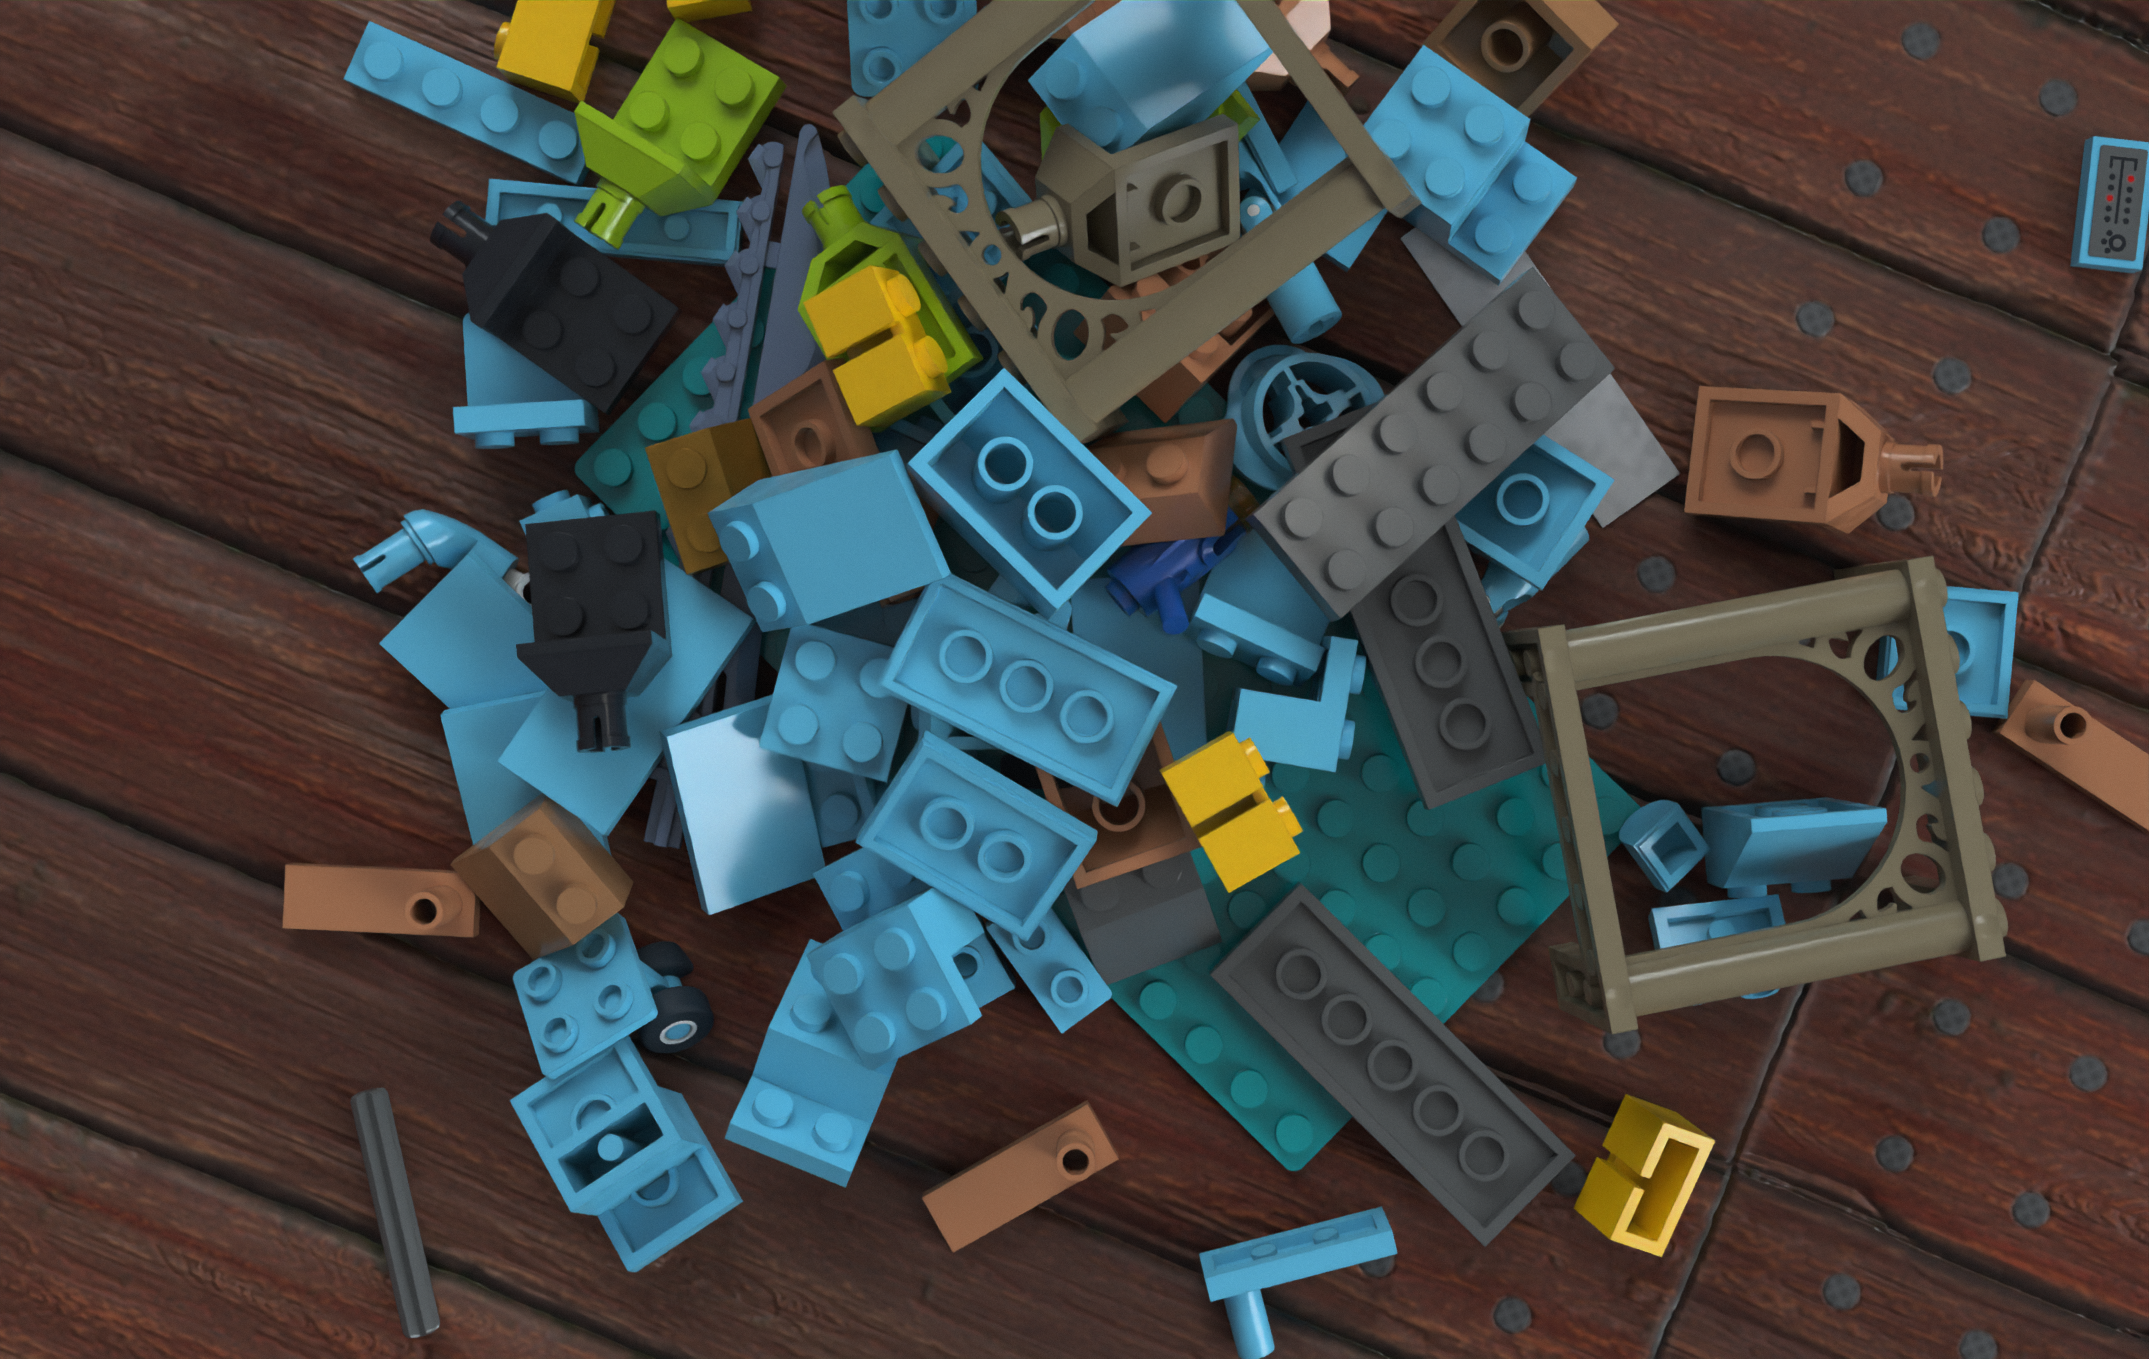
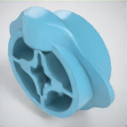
M1270 345L1253 351L1236 366L1228 386L1227 407L1223 419L1233 418L1237 424L1233 468L1252 484L1267 490L1277 491L1293 477L1287 459L1280 453V451H1283L1280 441L1304 431L1298 419L1306 417L1309 420L1311 427L1305 429L1307 430L1337 418L1340 413L1345 415L1378 402L1384 396L1383 390L1369 372L1343 358L1320 353H1307L1299 348L1288 345ZM1304 380L1316 384L1326 391L1328 395L1312 391ZM1266 392L1272 399L1267 404L1274 416V425L1269 434L1266 432L1263 421V402Z

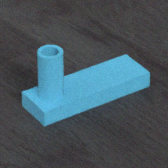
M1381 1206L1199 1253L1210 1301L1224 1299L1239 1358L1259 1359L1269 1355L1275 1349L1260 1289L1395 1255L1398 1252L1391 1226Z

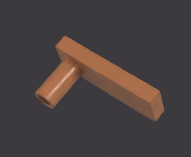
M2025 680L2008 706L2007 719L2000 718L1991 733L2149 836V754L2092 718L2083 708L2072 705L2036 680Z
M290 863L285 865L282 928L475 937L479 935L481 899L462 877L453 870Z
M1086 1100L923 1192L922 1199L954 1253L1119 1160V1155L1090 1103Z

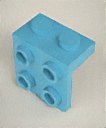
M847 0L851 84L854 92L864 97L875 96L976 15L977 0Z
M469 313L465 315L463 319L468 406L453 407L455 434L475 440V448L500 449L515 447L514 437L539 436L541 445H566L579 443V433L599 432L597 407L501 339L471 322Z
M1236 523L1243 527L1247 534L1238 541L1230 555L1210 570L1188 620L1189 625L1182 635L1195 640L1200 648L1210 654L1221 658H1234L1256 668V672L1271 682L1284 686L1293 685L1300 688L1316 672L1325 648L1320 646V643L1330 620L1254 528L1245 523Z

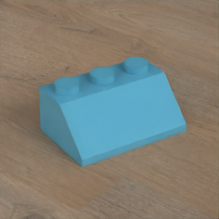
M1005 368L946 424L906 466L916 493L1047 621L1152 514L1123 483Z

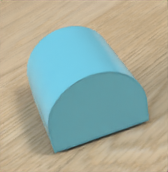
M1658 800L1641 807L1624 822L1619 831L1620 841L1656 889L1668 892L1711 850L1680 805L1669 800Z

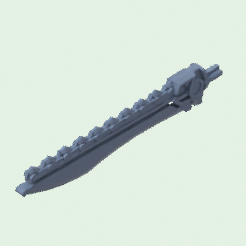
M812 124L804 125L799 133L781 243L772 242L770 239L784 167V145L779 142H768L764 145L758 144L748 158L762 191L761 195L751 199L746 197L736 211L750 241L749 249H744L739 253L735 250L724 265L738 294V300L727 306L723 303L713 317L715 326L727 350L723 356L716 359L711 357L701 371L715 404L713 409L706 410L703 413L701 411L698 412L689 425L692 432L740 420L766 268L776 270L753 405L819 363L827 360L797 310L811 260L824 251L823 244L813 227L807 223L802 215V209L810 200L815 201L819 209L823 208V204H821L816 195L830 188L819 134L816 127ZM669 526L665 533L678 558V568L685 572L671 526ZM731 564L725 565L720 596L756 620L747 604L746 596ZM714 569L690 576L711 589ZM758 622L755 623L723 670L727 676L723 710L755 700L762 631ZM719 677L688 722L716 713ZM664 755L649 776L651 779H656V785L643 841L654 843L657 846L681 849L684 833Z

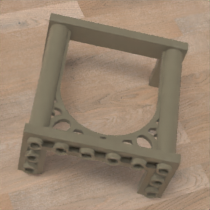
M993 0L870 100L853 95L832 112L844 128L838 134L843 147L860 166L864 167L869 163L884 183L878 189V193L885 205L901 222L909 218L924 238L918 244V249L924 259L939 276L943 277L949 273L964 295L958 298L957 301L966 317L981 332L989 328L1002 346L1003 350L997 354V357L1003 368L1022 386L1028 383L1043 403V406L1082 444L1102 439L1128 423L1129 421L1120 410L1125 402L1386 208L1388 212L1401 219L1422 203L1385 150L1374 141L1273 0L1236 1L1348 157L1181 282L1151 295L1125 300L1094 299L1068 292L1047 282L1030 270L1007 245L990 214L984 194L981 174L982 140L991 107L1000 89L1023 59L1096 0ZM987 77L981 91L977 90L975 86ZM964 100L967 101L971 117L969 122L963 127L949 120L937 119L938 115L947 108L950 114L955 115L958 106ZM934 136H946L958 142L964 154L962 164L956 170L948 173L932 172L931 170L940 160L926 142V139ZM960 185L968 197L967 207L960 213L953 212L951 209L957 203L948 196L939 195L935 188H950ZM966 231L979 232L980 234L972 241ZM991 245L997 246L1001 251V259L995 265H990L984 257L985 250ZM1009 273L1007 285L1005 286L1000 278ZM1030 293L1038 294L1047 305V311L1039 323L1038 331L1035 328L1036 318L1032 307H1025V310H1023V300ZM1068 310L1080 312L1088 325L1086 347L1081 355L1074 360H1066L1061 357L1054 344L1056 324L1060 317ZM1156 310L1154 314L1143 321L1142 311ZM1115 314L1125 320L1128 328L1119 333H1112L1111 336L1116 342L1104 350L1106 328L1103 320L1109 315Z
M1933 556L1833 570L1835 580L1569 630H1565V624L1501 632L1526 697H1534L1579 943L1568 942L1548 946L1560 1010L1610 1034L1637 1030L1638 1023L1636 1017L1693 1005L1947 955H1955L1979 962L2006 957L2003 937L2008 932V921L2001 902L1995 898L1991 872L1996 866V855L1991 839L1983 832L1979 806L1984 799V789L1978 771L1971 766L1967 740L1972 732L1971 717L1966 705L1959 700L1955 674L1960 666L1959 651L1952 636L1947 634L1943 607L1946 606L1948 599L1947 585L1941 571L1935 568ZM1857 631L1848 645L1846 658L1840 659L1835 656L1830 648L1829 640L1833 638L1848 641L1846 632ZM1887 635L1895 639L1898 662L1888 676L1875 681L1870 679L1865 673V655L1875 640ZM1811 639L1809 647L1799 644L1800 640ZM1762 656H1781L1813 663L1831 671L1854 687L1873 707L1890 736L1897 757L1901 783L1899 814L1893 837L1885 855L1868 880L1842 903L1809 919L1625 955L1577 690ZM1901 685L1904 686L1903 701L1907 702L1908 708L1904 713L1899 712L1895 708L1892 697L1893 691ZM1915 754L1919 772L1913 771L1910 766V760ZM1924 814H1927L1928 822L1926 827L1931 834L1932 843L1918 838L1916 823ZM1915 853L1928 857L1937 867L1939 880L1915 875L1903 877L1901 873L1903 859ZM1889 888L1893 895L1894 903L1890 902L1887 906L1878 910V895L1883 889ZM1857 912L1861 914L1860 918L1849 920Z

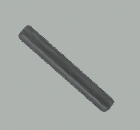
M372 1088L352 1096L350 1103L402 1332L406 1338H418L435 1332L439 1328L440 1319L388 1091L385 1088Z

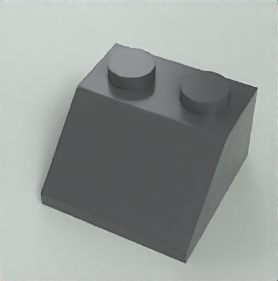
M1190 851L1077 889L1072 876L1064 887L1091 960L1106 985L1223 942Z

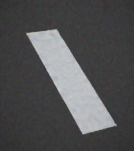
M1416 227L1400 238L1461 326L1465 325L1516 278L1530 268L1534 267L1543 278L1526 252L1522 254L1498 286ZM1611 374L1603 379L1544 433L1551 440L1615 479L1593 512L1594 517L1602 528L1680 474Z

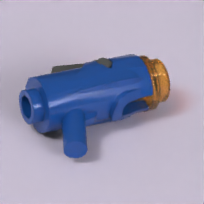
M1232 474L1225 536L1131 545L1129 551L1106 569L1112 581L1104 587L1105 590L1127 616L1130 617L1138 610L1147 618L1158 609L1164 632L1172 635L1182 633L1187 629L1189 622L1181 592L1230 555L1238 541L1254 530L1245 518L1260 506L1245 485Z

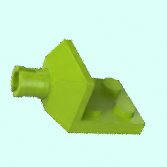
M677 17L614 119H611L583 101H580L574 113L586 167L600 177V180L596 185L597 189L582 213L579 212L574 222L600 240H605L608 245L619 250L624 242L623 238L638 214L641 215L645 208L661 217L713 205L787 85L780 77Z
M845 185L831 187L816 195L821 204H823V208L819 209L815 201L812 200L803 207L802 215L807 223L813 227L823 244L824 251L811 260L797 310L825 357L826 354L803 302L860 270L873 265L899 271L914 286L921 304L920 310L917 311L926 335L931 336L938 343L946 358L948 370L944 373L948 384L984 359L929 268L931 266L919 251L918 244L924 240L923 238L864 221L852 201L851 193ZM844 352L835 358L826 357L827 360L844 357L846 363L850 361L847 352ZM894 423L885 428L870 427L871 432L881 433Z

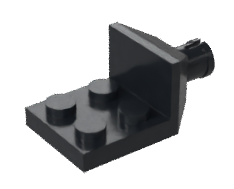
M458 200L451 204L442 215L461 227L466 232V237L458 236L437 221L430 236V243L440 250H445L465 265L466 269L462 276L471 322L501 339L599 410L610 415L683 311L579 238L548 213L500 220L497 225H491L471 211V208L462 201Z
M654 510L525 524L535 642L516 644L517 658L554 693L573 703L577 723V752H605V748L611 747L612 751L631 748L630 736H628L625 708L627 698L640 696L672 657L660 514Z

